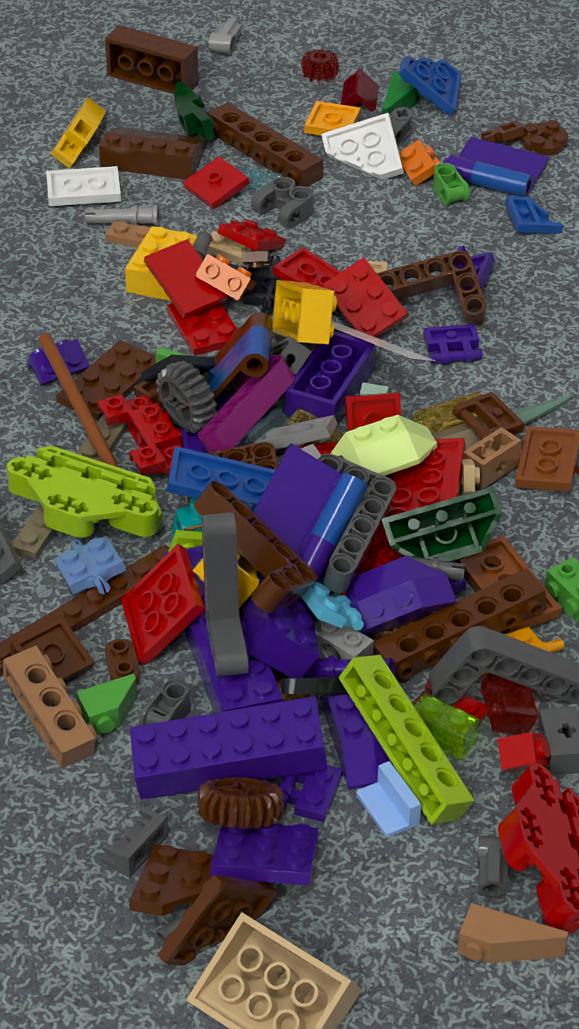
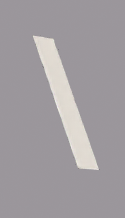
M331 320L335 329L412 359L432 360Z

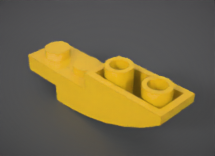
M87 97L50 155L70 168L93 136L106 110Z

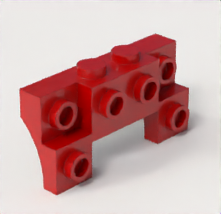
M120 394L97 401V409L99 412L102 411L106 417L108 426L116 423H128V431L139 449L129 451L130 461L135 462L139 469V474L143 476L152 473L169 474L175 446L182 448L180 444L183 443L181 432L178 428H174L169 414L164 412L158 403L153 404L148 395L126 401L124 396Z

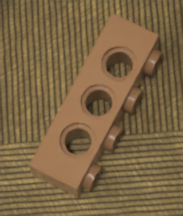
M33 646L3 659L4 679L59 767L62 769L94 754L95 741L97 740L96 732L90 723H85L79 704L75 700L71 701L63 679L61 677L57 678L54 674L49 657L46 654L42 655L38 647ZM53 704V705H56V706L50 707V706H47V705Z

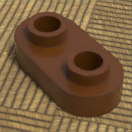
M116 639L109 642L105 647V660L110 681L134 674L136 685H138L140 682V668L134 645L125 639Z

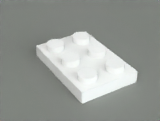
M117 166L46 171L49 206L121 201Z

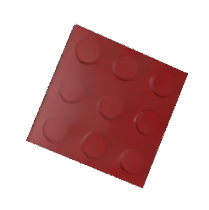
M177 544L121 599L137 660L144 665H147L159 655L175 637L205 610L187 549L180 544Z

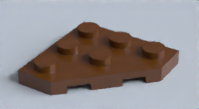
M155 845L130 897L129 910L163 916L173 913L174 906L187 903L189 906L193 905L202 892L204 883L211 878L213 855L207 854L204 851L178 849L170 845Z
M214 874L204 883L202 892L193 905L186 909L183 919L174 932L165 939L164 946L157 956L165 964L185 966L196 958L194 952L204 948L208 944L213 948L222 942L241 912L253 920L261 917L278 891L270 883Z

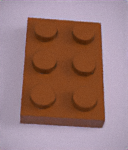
M527 426L515 478L516 488L571 492L579 453V430Z

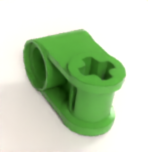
M440 163L435 166L433 189L440 197L441 202L448 206L454 201H468L470 198L468 184L463 180L455 167L449 163Z

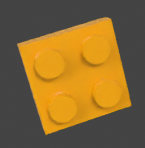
M316 101L304 125V133L322 136V133L357 123L361 116V108Z

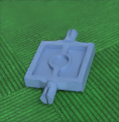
M107 536L92 539L86 545L83 544L81 539L77 538V544L74 540L71 542L73 550L65 551L61 556L54 558L55 564L72 594L95 586L99 593L105 594L103 588L108 593L110 585L107 581L113 576L126 571L122 559Z

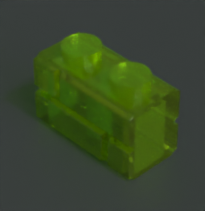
M424 694L414 706L442 751L463 760L477 742L479 719L427 694Z

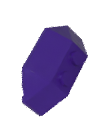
M408 556L355 576L345 594L351 601L350 606L356 608L361 614L364 626L359 632L367 637L374 636L457 603L447 574Z
M348 693L320 696L322 708L340 766L343 769L348 790L364 788L377 783L378 765L388 761L391 764L393 763Z

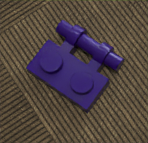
M475 324L424 328L423 337L427 351H438L429 354V358L432 359L430 363L448 365L452 361L471 363L475 359H482V349H472L479 348V337Z
M327 765L328 769L284 776L282 783L278 784V787L283 792L284 809L287 803L294 804V815L325 822L342 780L343 769ZM295 782L304 784L301 791L293 788Z

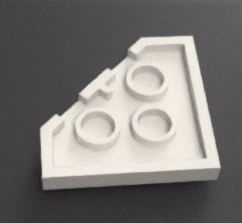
M388 113L322 133L325 151L329 158L381 180L404 174Z

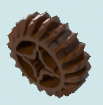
M224 776L221 779L214 778L211 781L208 780L200 786L197 807L199 808V816L213 825H221L223 828H244L245 830L247 828L259 829L260 827L276 824L282 818L284 797L282 789L268 780L248 778L247 776Z

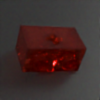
M489 673L482 680L480 692L485 701L486 714L490 720L492 731L510 735L529 733L539 717L531 688Z

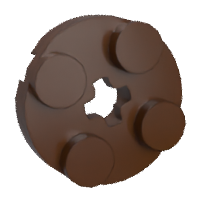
M549 120L546 123H527L524 125L525 135L521 138V144L529 152L532 149L538 151L540 155H556L561 153L563 148L568 145V133L560 127L558 121Z

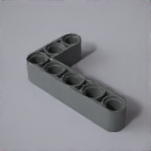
M323 454L318 460L339 473L351 474L368 485L361 502L330 558L324 577V584L330 591L342 593L350 587L382 525L381 519L386 517L390 509L396 485L388 477L339 456Z
M234 512L202 515L206 623L217 677L248 674V657L239 619L237 533Z
M475 626L465 631L429 673L433 700L442 706L457 702L485 671L566 702L579 704V663L482 626Z

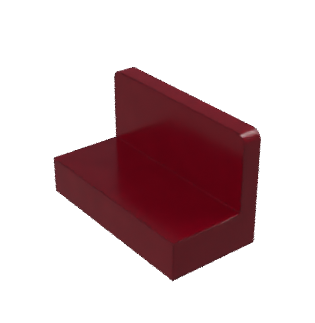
M357 70L344 81L341 105L354 106L360 101L373 112L376 110L378 85L363 70Z

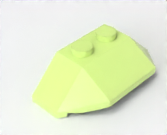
M395 415L346 432L330 454L342 455L350 462L385 476L420 464L432 450L437 448V442L428 427L400 415Z

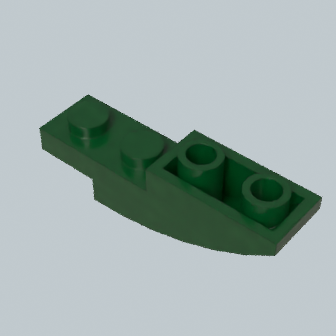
M178 82L174 90V101L181 127L188 136L198 133L205 141L214 139L213 129L215 124L212 117L204 113V102L201 96H197L183 82Z

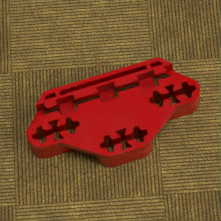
M533 763L511 785L515 808L498 825L501 846L505 860L513 869L524 872L530 866H537L541 872L542 880L537 884L536 890L546 924L573 934L579 928V796L570 787L561 794L558 780L553 779L552 774L543 765Z

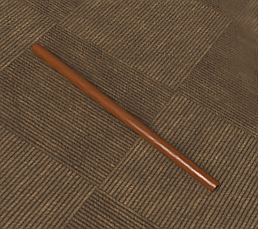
M48 333L42 334L38 339L100 461L119 467L51 335Z

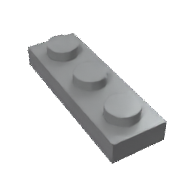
M334 415L261 431L254 443L269 442L274 445L277 452L284 447H288L291 443L300 447L310 441L323 442L331 437L338 424Z

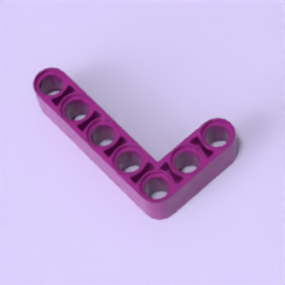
M282 355L269 356L268 370L261 377H249L242 371L235 375L232 380L239 390L198 433V438L208 453L234 448L294 382L295 376Z

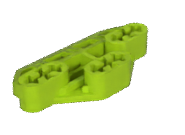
M54 446L36 449L37 458L28 455L26 458L17 457L11 459L7 463L9 491L15 495L39 502L43 506L44 523L51 529L83 538L90 536L94 532V523L102 519H108V523L114 528L138 536L150 537L157 533L158 528L163 522V512L156 500L155 486L149 477Z

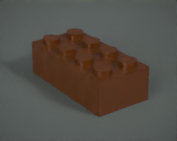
M120 25L105 37L107 76L174 94L175 86L180 81L192 90L199 85L198 46Z

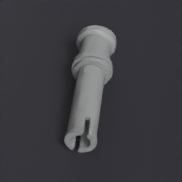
M134 205L131 206V209H85V214H87L85 215L86 224H112L114 221H123L138 226L153 224L155 227H159L160 223L159 205H154V207Z

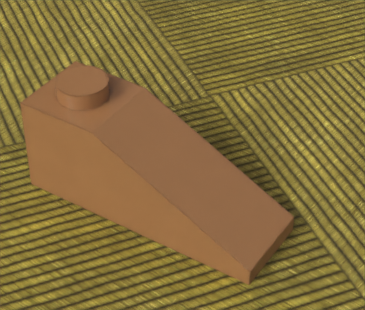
M471 903L459 932L457 953L464 955L470 960H481L488 963L559 958L565 956L569 932Z

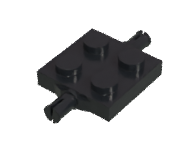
M274 255L271 256L270 264L264 265V268L249 269L248 266V271L252 273L250 278L256 281V284L252 291L246 288L243 294V304L262 305L261 312L266 313L267 310L268 315L272 313V306H274L276 281L282 280L272 273L273 267L281 260L279 256L276 255L275 261Z

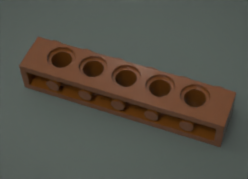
M227 102L207 112V115L212 117L215 124L213 129L214 136L239 150L242 154L252 158L258 164L265 166L273 173L281 177L293 179L295 186L308 187L323 179V159Z
M525 568L457 601L455 604L444 607L375 640L373 653L374 655H381L383 659L392 658L395 664L390 665V667H395L394 677L397 681L408 679L413 674L436 665L469 628L482 626L500 633L530 617L539 615L546 610L545 589L530 571Z

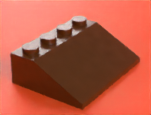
M117 127L105 132L99 144L100 167L117 166L118 171L186 180L195 173L209 141H205L202 137Z

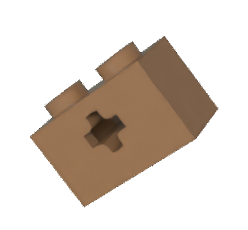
M501 427L464 451V459H472L475 467H479L480 483L475 484V486L482 490L516 468L520 461L522 440Z

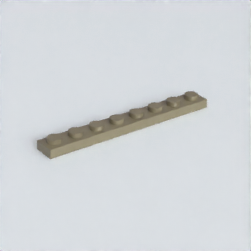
M104 414L97 422L112 452L127 431L128 423H116L108 426ZM87 436L76 454L100 461ZM39 504L12 542L18 556L35 561L57 532V530L45 525L43 506Z

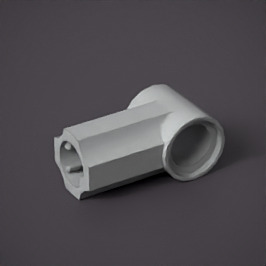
M228 18L226 22H223L218 32L211 33L208 46L210 52L232 55L236 39L241 33V25L237 23L236 19Z

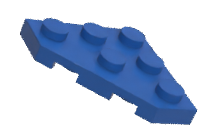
M407 56L401 61L399 75L403 81L410 83L423 97L430 99L440 111H444L450 116L456 110L462 73L446 60L441 59L438 62H433L431 58L414 60L413 57Z

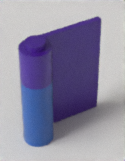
M470 137L459 156L451 154L448 158L444 159L443 163L453 165L467 183L519 197H527L549 162V157Z
M291 443L253 513L316 573L317 579H319L361 502L368 485L351 474L339 473Z

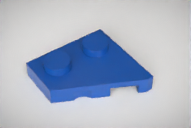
M507 196L505 206L517 232L524 234H558L562 232L563 224L560 221L553 223L549 220L550 213L544 208L539 207L530 197Z

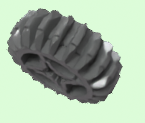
M185 361L171 363L158 373V379L156 380L158 388L156 391L160 395L159 401L162 402L163 409L169 414L173 424L178 425L180 430L183 427L188 434L200 432L217 414L215 409L217 405L213 400L214 394L209 388L210 385L206 383L205 376H201L198 368L194 369L191 363Z

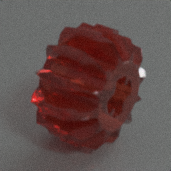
M322 48L320 50L313 49L312 52L307 51L301 61L304 77L309 78V81L317 80L318 83L320 80L328 82V79H335V75L338 74L339 70L337 54L331 53V50L325 51Z

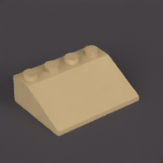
M241 912L186 1001L229 1029H336L346 1017L362 989L350 979Z

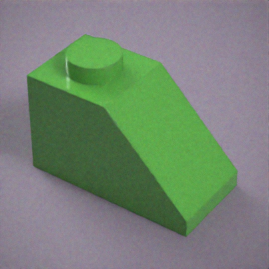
M134 674L76 692L77 703L82 711V718L86 724L90 723L93 726L96 735L106 734L120 728L137 699L136 677Z

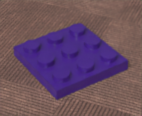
M278 823L271 824L268 827H260L259 829L247 828V830L244 828H223L221 826L211 863L210 877L215 874L253 881L310 885L319 828L310 827L307 824L291 826L279 825Z

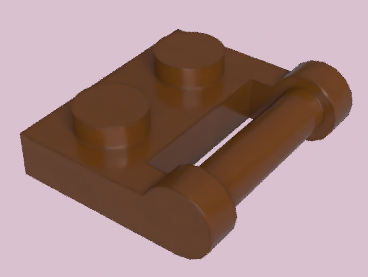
M493 392L460 402L452 410V414L458 420H463L480 437V440L501 427L513 435L523 432L525 423ZM471 412H474L491 429L487 430Z

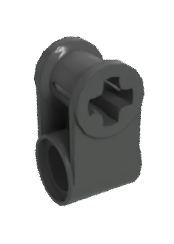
M406 107L396 108L389 115L397 147L413 134V128L410 125L413 112Z
M171 679L164 683L153 699L142 709L139 725L185 718L191 710L188 684L181 679Z

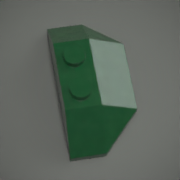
M494 486L385 517L381 521L390 548L401 555L425 559L439 557L440 561L454 562L483 553L503 513Z

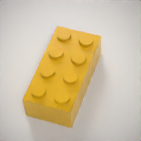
M277 280L273 312V332L284 337L291 336L297 342L329 344V338H332L334 333V324L331 322L332 311H335L337 304L334 291L306 282Z

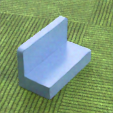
M390 761L378 765V782L357 790V797L385 837H390L420 824L421 803Z

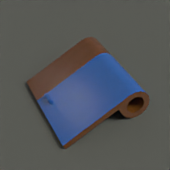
M258 312L251 315L215 356L216 367L208 371L207 384L210 385L209 388L214 394L213 400L239 371L253 378L261 377L267 372L273 332V320L268 314Z

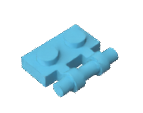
M317 582L311 585L303 595L302 599L319 620L340 628L345 625L353 628L355 631L363 628L364 623L361 614L356 608L350 606L351 601L345 595L334 592L330 596V590Z

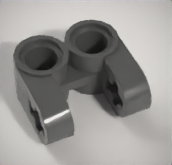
M278 177L255 192L251 200V207L262 214L268 213L274 208L280 209L278 222L288 228H293L313 214V191L305 186L295 187V182L291 178Z

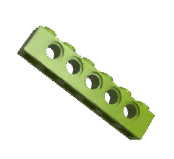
M381 655L353 657L338 678L401 778L421 803V809L431 825L459 820L475 800Z

